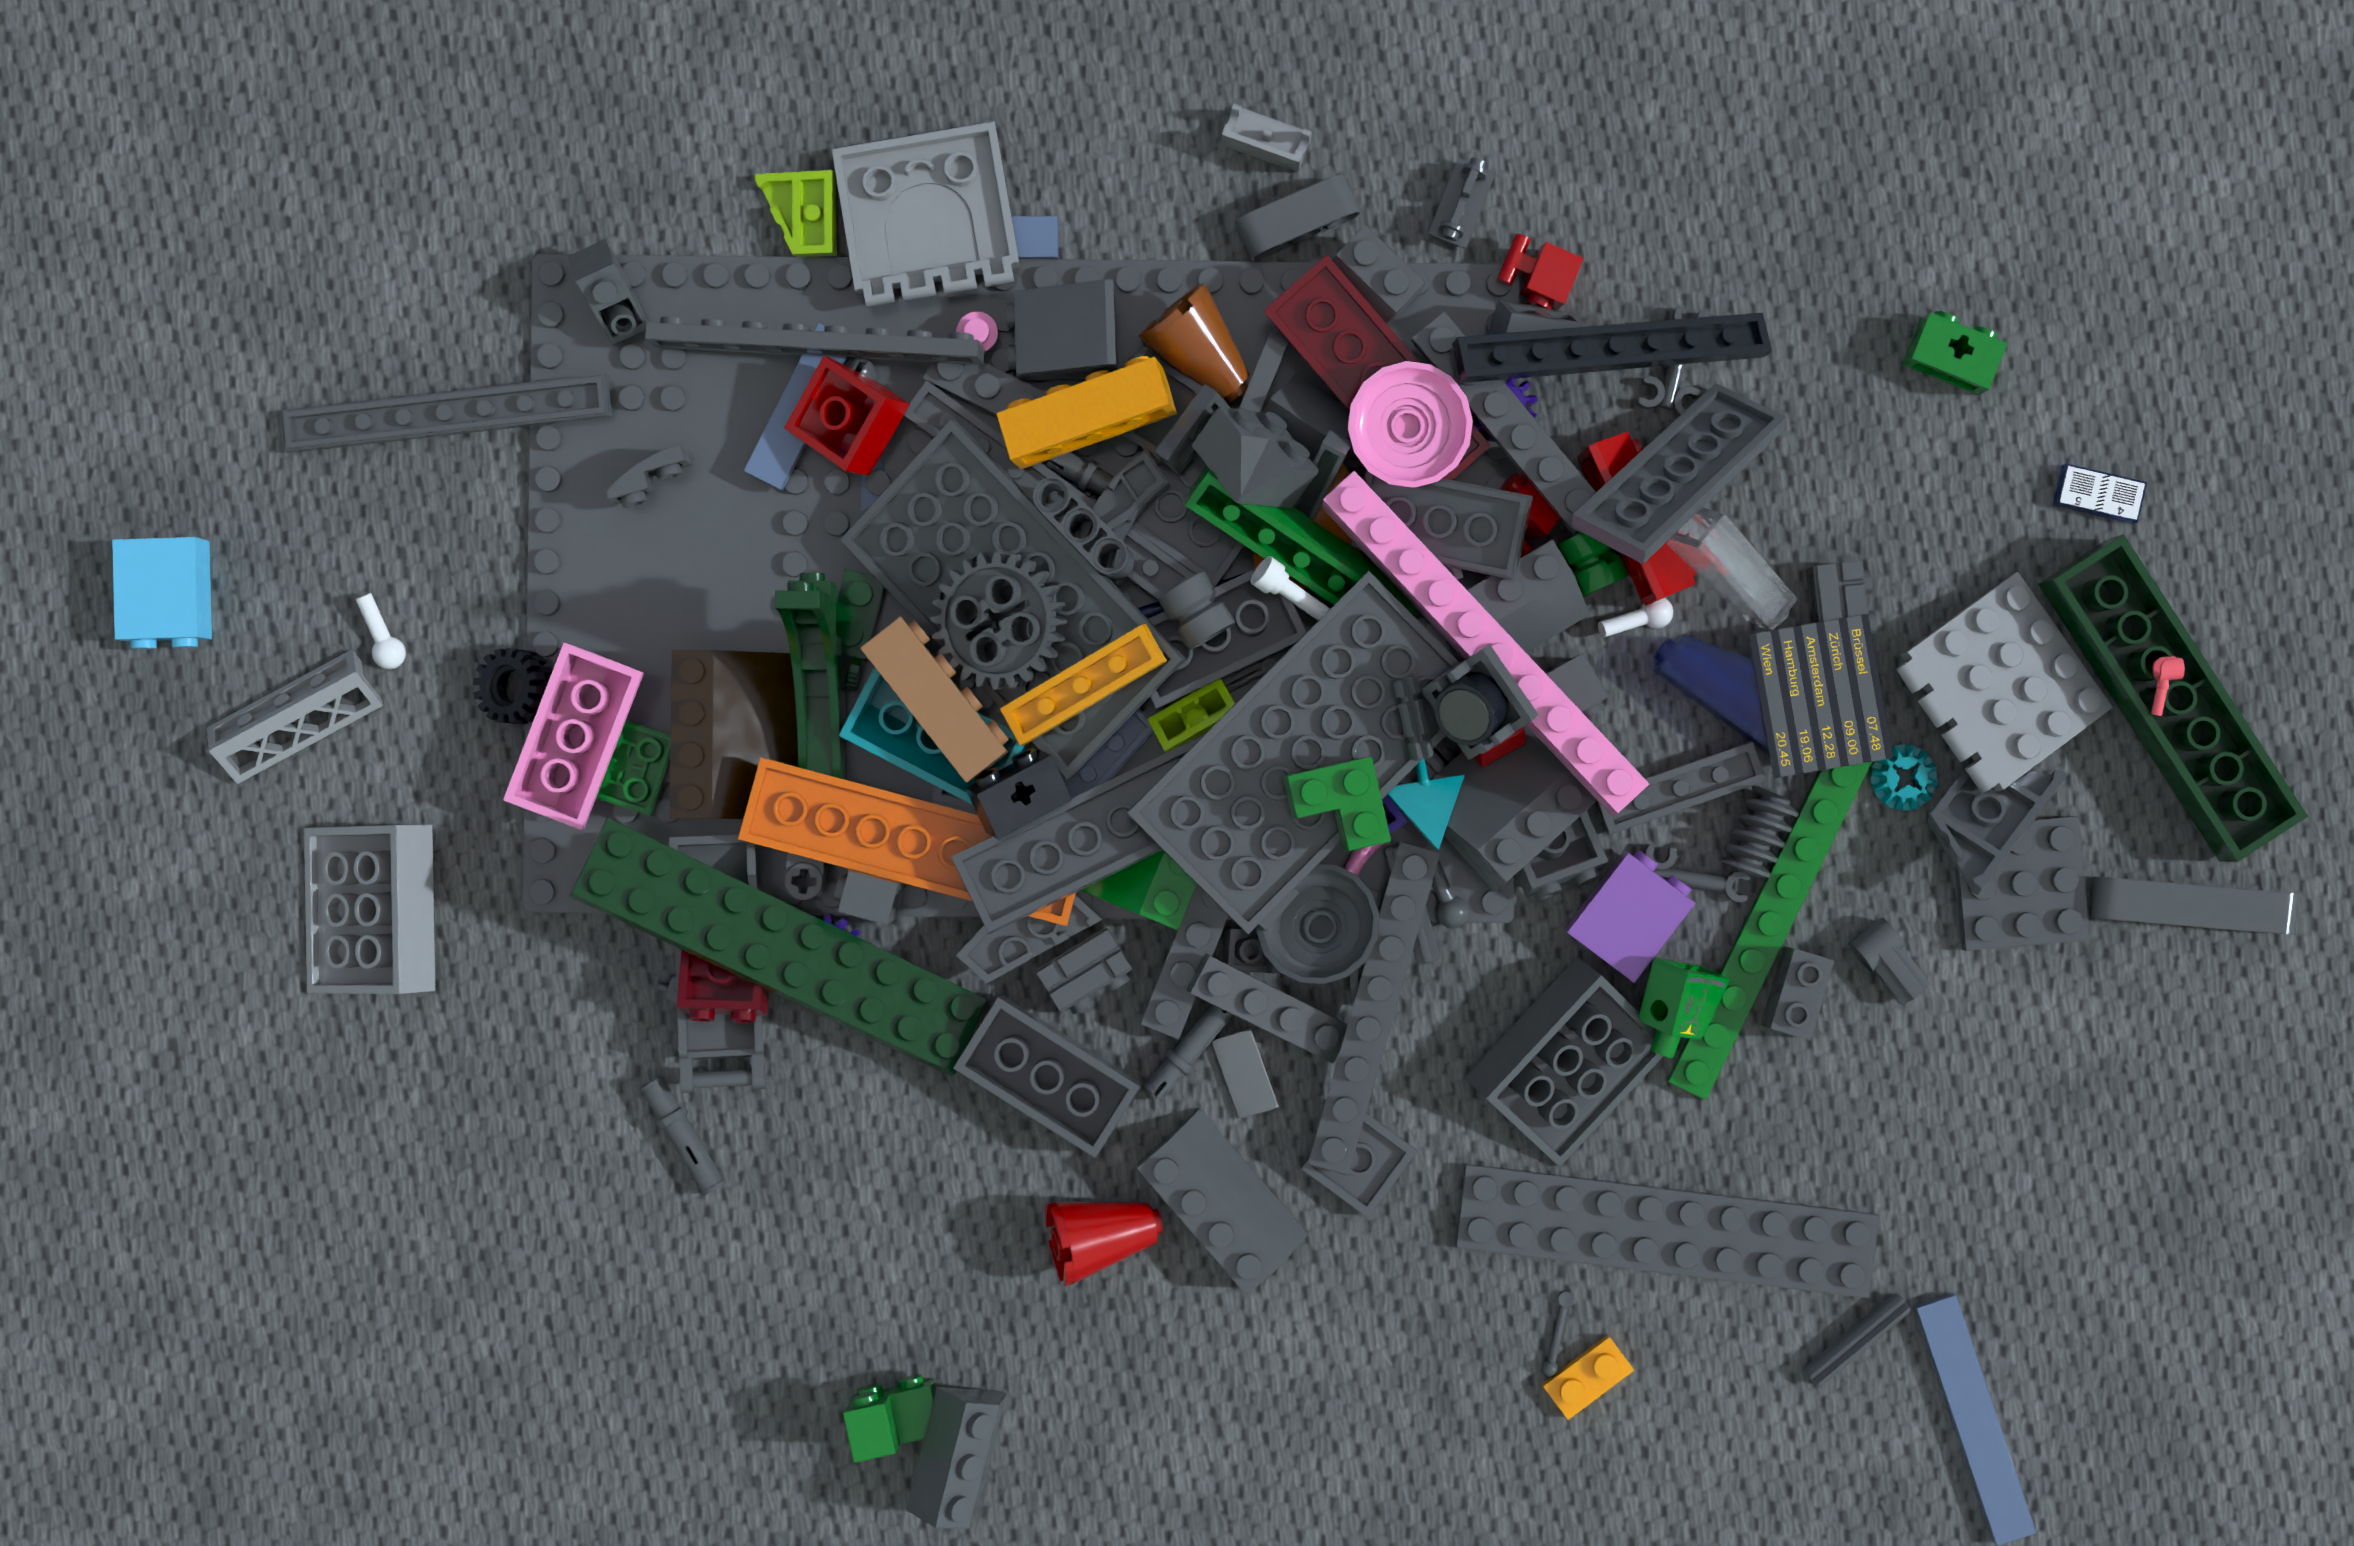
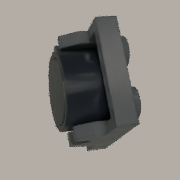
M1490 644L1420 689L1435 710V719L1440 730L1450 740L1458 743L1469 760L1480 753L1484 754L1494 745L1497 746L1539 715Z

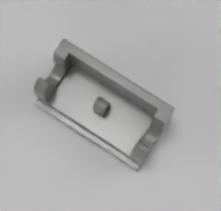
M1234 103L1231 108L1229 121L1225 124L1222 132L1221 145L1298 173L1310 142L1312 131L1294 127L1244 109L1241 105Z

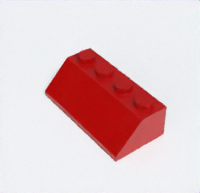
M1625 432L1589 445L1577 456V459L1588 483L1597 492L1636 457L1643 448L1638 439L1632 440L1629 433ZM1679 531L1644 564L1620 553L1640 600L1645 606L1696 584L1693 578L1694 575H1697L1695 564L1688 552L1682 553L1676 538L1680 537Z

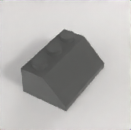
M937 1387L906 1509L908 1512L934 1528L969 1529L978 1513L1007 1393L991 1390Z

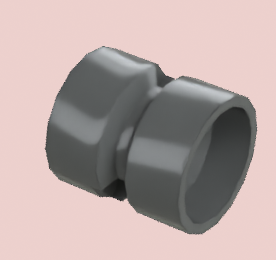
M1205 571L1182 582L1158 599L1169 619L1179 620L1180 625L1177 632L1189 651L1204 644L1235 624V620L1224 602H1214L1213 598L1216 590Z

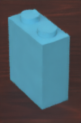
M198 537L112 540L115 640L130 642V649H157V641H172V648L198 647V640H211L209 541Z

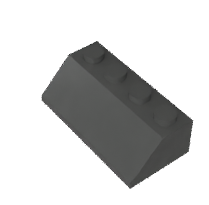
M1553 539L1520 558L1516 580L1492 575L1467 590L1525 652L1530 651L1590 615L1575 575ZM1424 616L1418 619L1459 662L1465 660Z
M1198 1109L1137 1163V1170L1246 1296L1273 1274L1308 1235L1305 1229L1201 1109Z

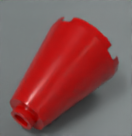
M1051 1202L1045 1205L1046 1227L1054 1226V1228H1051L1052 1240H1048L1057 1276L1060 1281H1063V1286L1072 1285L1156 1244L1158 1240L1157 1234L1163 1233L1160 1212L1158 1209L1152 1210L1148 1202Z

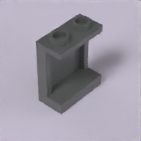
M1142 345L1137 353L1131 355L1127 361L1140 356L1155 357L1164 368L1178 414L1121 435L1143 450L1147 449L1153 457L1181 475L1197 453L1191 446L1215 411L1218 407H1230L1218 392L1206 384L1201 386L1160 359L1151 348Z

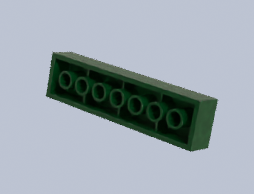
M2124 534L2105 540L2038 584L2219 862H2239L2308 817ZM2175 656L2176 658H2182L2185 667L2184 677L2178 680H2169V689L2167 690L2162 716L2151 714L2157 688V681L2154 678L2152 669L2153 663L2161 657Z

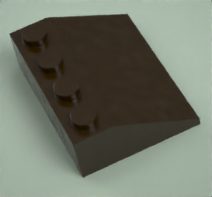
M672 650L670 818L744 819L760 757L798 767L796 701L790 653Z

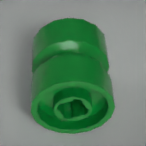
M1584 533L1577 534L1557 545L1569 567L1574 568L1575 572L1573 574L1583 597L1630 575L1621 554L1613 553L1611 547Z

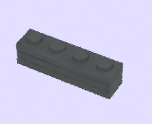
M1329 430L1313 461L1319 472L1293 505L1295 509L1312 520L1315 519L1323 499L1326 497L1352 446L1350 440Z

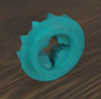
M1913 745L1892 746L1893 758L1875 761L1871 770L1873 791L1883 804L1892 809L1902 811L1918 809L1932 799L1935 787L1939 784L1936 773L1937 765L1928 756V752ZM1916 764L1911 778L1915 781L1914 784L1918 788L1903 785L1894 791L1898 786L1897 783L1900 777L1892 766L1901 770H1908Z

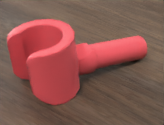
M2175 656L2161 657L2153 663L2152 669L2154 678L2157 681V688L2151 714L2162 716L2167 690L2169 689V680H2178L2184 677V661L2182 658H2176Z

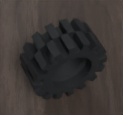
M521 649L494 650L495 655L487 654L483 659L488 665L479 664L476 671L482 674L481 678H473V685H480V691L473 692L474 699L483 700L482 703L477 705L480 711L488 712L486 717L490 720H497L500 723L528 724V721L533 722L549 682L547 676L552 674L551 667L543 666L547 661L542 656H536V652ZM516 670L522 679V691L519 698L515 702H511L507 696L506 684L510 674Z

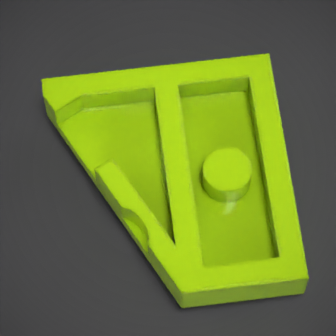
M832 170L755 174V181L758 187L762 189L771 207L770 211L776 223L780 225L792 255L796 257L837 256L836 173Z

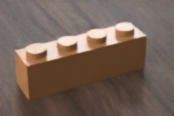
M900 616L860 649L964 781L970 784L976 776L989 769L1009 753L1003 746L1009 739L994 720L986 724L977 713L983 706L968 687L962 691L958 689L951 680L956 671L941 653L935 658L924 645L930 638L915 620L907 624Z

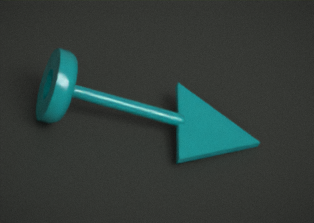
M1423 759L1415 766L1419 782L1397 785L1387 796L1438 851L1465 775L1429 780L1425 759Z

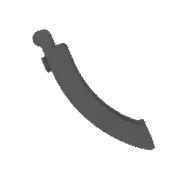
M739 834L669 837V847L757 889L755 844L739 840ZM675 947L676 992L678 994L681 949ZM677 1008L681 1093H694V1088L752 1085L753 1089H765L763 1016L756 1015L755 1023H736L730 1021L731 1015L715 1014L713 1022H696L689 1020V1013H684ZM751 1057L752 1069L693 1072V1060Z

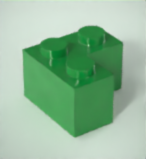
M1372 756L1282 776L1291 817L1301 818L1334 810L1343 850L1352 851L1391 842Z
M917 1374L899 1379V1386L882 1389V1384L876 1383L857 1389L858 1395L852 1396L843 1412L854 1463L896 1454L900 1444L924 1439L936 1393L934 1378L923 1380L922 1375Z

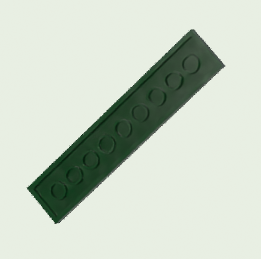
M610 818L605 820L569 897L949 1076L957 1073L953 1068L966 1049L987 1000Z

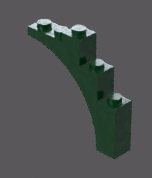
M800 573L799 581L788 580L787 591L775 590V609L780 614L785 626L793 670L797 716L798 767L846 780V739L839 736L846 722V691L841 689V638L836 636V584L832 581H825L824 573Z

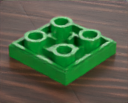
M626 720L596 798L654 816L670 767L671 735Z

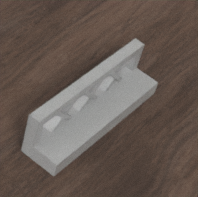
M352 649L207 727L208 751L231 778L239 784L382 707L383 703L380 696L364 677L362 662ZM357 687L367 698L355 706L340 704L342 695ZM314 710L330 712L328 720L320 725L303 723L305 715ZM277 730L293 732L291 740L283 745L267 743L269 734ZM240 750L257 752L255 760L240 768L230 758V755Z

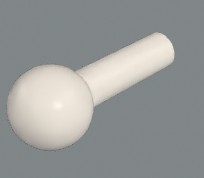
M371 593L356 598L355 600L375 642L372 648L374 662L383 669L399 667L406 656L403 643L399 639L390 636Z
M1666 598L1647 606L1642 604L1638 610L1598 622V630L1604 638L1645 624L1650 628H1663L1672 620L1673 607Z

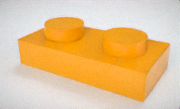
M1607 1334L1560 1369L1555 1376L1544 1381L1542 1386L1569 1420L1635 1370Z

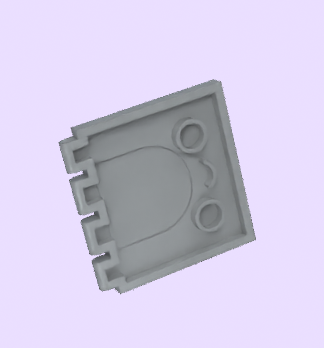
M995 121L832 149L856 295L864 294L866 307L895 303L894 289L901 288L903 301L936 296L934 282L942 281L944 294L977 289L975 275L983 274L985 287L1014 282L1012 269L1019 268L1020 263Z
M2019 572L2005 578L1902 653L1901 657L1905 662L1895 669L1912 694L1924 688L1926 693L1917 701L1934 726L1938 728L1946 722L1949 724L1950 728L1944 731L1941 736L1957 759L1963 762L1969 757L1973 758L1974 762L1967 766L1965 770L1981 793L1991 788L1996 792L2004 790L2113 708Z

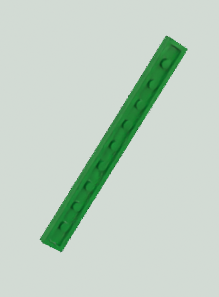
M1872 762L1817 772L1798 811V817H1795L1791 825L1792 830L1787 833L1784 840L1785 846L1780 848L1776 856L1778 861L1773 863L1769 870L1771 877L1765 878L1719 974L1730 978V981L1707 1031L1700 1040L1686 1039L1666 1081L1704 1100L1707 1099Z

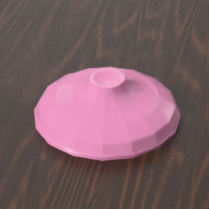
M1405 361L1382 367L1363 382L1350 405L1347 429L1353 452L1369 473L1390 485L1415 488L1438 482L1459 465L1470 445L1473 419L1467 396L1450 375L1431 364Z

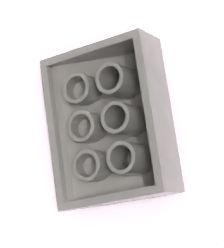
M432 825L304 828L307 993L405 994L435 991Z

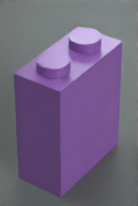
M1624 849L1565 926V930L1635 983L1696 903L1687 896L1692 890L1673 875L1666 881L1654 872L1658 864L1639 849L1634 855Z

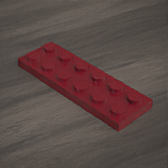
M1325 255L1263 310V313L1349 412L1350 405L1363 382L1382 367L1405 361L1420 363L1328 255ZM1473 424L1470 445L1459 465L1444 476L1443 479L1453 480L1491 447Z

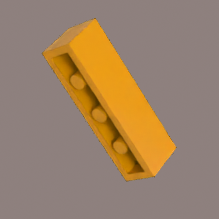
M1136 357L1127 361L1124 368L1116 371H1097L1088 375L1085 378V382L1071 387L1068 384L1058 385L1047 390L1046 396L1034 400L1023 398L1009 403L1006 410L996 414L1010 460L1020 469H1024L1177 415L1165 371L1155 357Z

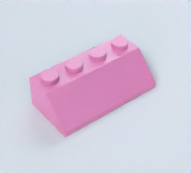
M564 642L503 800L584 830L644 672Z

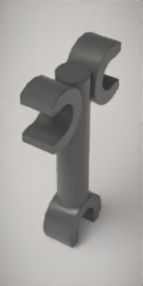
M1678 306L1673 312L1672 320L1682 319L1684 307ZM1699 311L1696 318L1705 317V312ZM1685 364L1669 365L1664 383L1653 376H1647L1642 379L1641 384L1651 386L1655 390V397L1651 400L1638 398L1636 405L1643 409H1652L1658 405L1660 408L1673 410L1679 417L1687 410L1682 406V398L1684 396L1698 398L1701 391L1692 386L1683 387L1679 390Z
M1647 844L1644 854L1658 864L1654 872L1666 881L1673 875L1689 888L1723 892L1727 898L1734 902L1742 903L1747 901L1748 896L1736 894L1733 891V883L1737 879L1750 880L1751 876L1748 873L1734 871L1727 876L1671 869L1670 867L1674 865L1677 859L1676 848L1668 847L1665 861L1657 862L1653 857L1654 845Z

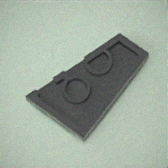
M1075 895L1067 926L1027 916L989 935L983 925L956 956L987 984L1053 946L1069 939L1071 936L1098 923L1102 919Z

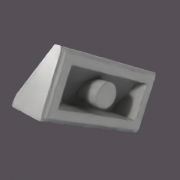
M1247 1027L1212 1040L1239 1119L1278 1108L1279 1105L1251 1028Z

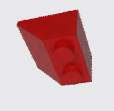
M823 356L784 429L843 470L870 476L910 404L880 383L828 356Z

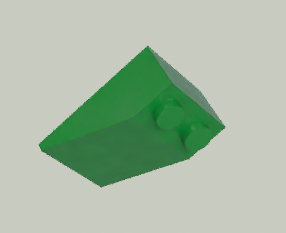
M1162 850L1080 891L1178 930L1197 883Z

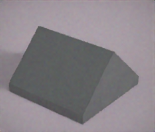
M1297 374L1270 398L1263 412H1273L1286 422V430L1295 441L1302 444L1309 451V459L1312 462L1329 430L1350 440L1347 429L1350 412L1344 405Z

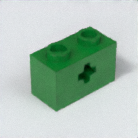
M1935 311V313L1930 312L1919 320L1902 365L1976 395L1989 390L2008 343L1996 339L1997 333L1988 328L1974 326L1971 329L1959 324V318L1947 312ZM1955 342L1959 344L1957 351L1963 354L1958 358L1953 356L1955 350L1949 347Z

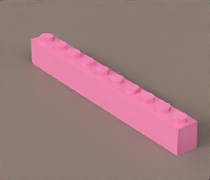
M1355 471L1323 499L1322 508L1464 659L1486 645H1491L1539 714L1532 722L1527 724L1529 729L1611 816L1618 814L1649 785L1646 779Z

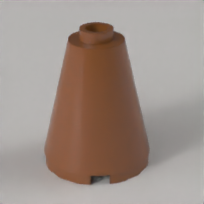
M1202 283L1169 306L1158 319L1159 323L1157 324L1153 320L1138 337L1145 345L1178 371L1201 386L1206 384L1218 392L1222 398H1226L1228 402H1231L1248 388L1245 380L1250 374L1208 288Z

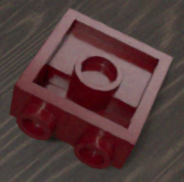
M681 950L676 1007L684 1013H689V1020L713 1022L715 1014L731 1015L730 1021L755 1023L756 1015L767 1016L769 990Z

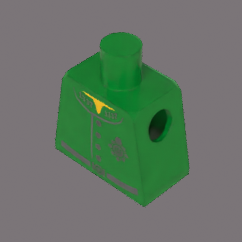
M1655 957L1639 1014V1019L1642 1023L1657 1029L1650 1050L1661 1056L1674 1058L1681 1037L1700 1040L1707 1031L1730 978L1698 964Z

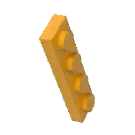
M1142 624L1003 706L1000 710L1019 745H1025L1167 662L1147 624Z

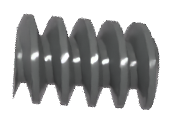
M1753 785L1751 789L1760 799H1747L1745 801V806L1753 814L1739 815L1738 820L1746 827V830H1732V837L1740 844L1725 845V852L1733 859H1721L1719 862L1734 870L1746 872L1749 876L1755 878H1770L1771 873L1762 865L1764 862L1777 863L1778 858L1769 849L1770 847L1784 848L1785 843L1776 834L1777 832H1791L1792 828L1783 821L1784 816L1798 817L1799 813L1790 806L1791 802L1787 798L1768 789Z

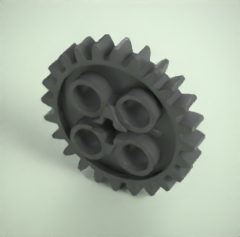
M994 551L991 561L987 553L977 554V565L971 559H964L962 566L965 573L959 570H950L949 575L954 583L952 585L939 584L938 586L946 595L945 599L932 601V604L942 609L941 615L930 617V621L941 624L942 629L934 633L932 639H944L946 643L938 651V654H951L953 658L949 664L953 669L964 667L961 673L962 680H970L976 675V687H986L989 681H991L993 690L1003 689L1006 680L1010 688H1016L1020 686V677L1025 682L1034 681L1035 676L1032 668L1040 672L1047 671L1048 666L1043 659L1044 656L1057 658L1059 655L1051 647L1052 642L1065 641L1064 636L1055 632L1056 626L1067 624L1066 619L1056 617V611L1066 606L1065 602H1053L1052 596L1060 589L1059 586L1044 585L1050 574L1048 571L1033 574L1036 568L1034 560H1027L1021 566V554L1011 553L1006 561L1004 552ZM1005 580L1009 581L1013 588V596L1007 603L1001 599L999 593L1000 586ZM1025 600L1029 601L1030 605L1028 608L999 622L1000 628L985 629L974 637L973 640L970 641L968 639V634L996 621L998 619L997 613H1010L1024 603ZM970 601L976 605L978 610L977 618L973 623H970L964 614L965 607ZM1025 617L1031 621L1033 626V633L1028 640H1025L1019 631V625ZM989 638L994 640L998 648L997 655L993 660L988 659L984 652V645Z

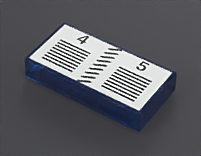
M2066 463L2061 468L2053 505L2135 524L2139 520L2147 482Z

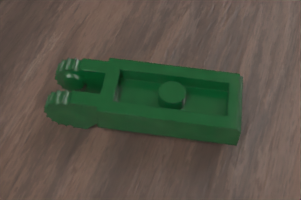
M845 569L836 604V636L841 638V654L853 657L846 676V689L856 691L864 660H868L860 648L874 636L885 587L873 575Z

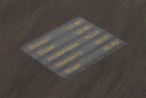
M1868 614L1749 634L1774 778L1893 758Z

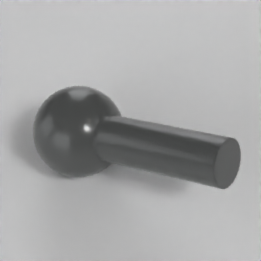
M1438 861L1432 882V887L1439 900L1436 907V916L1443 926L1451 929L1458 928L1467 921L1469 907L1464 899L1454 895L1442 865Z

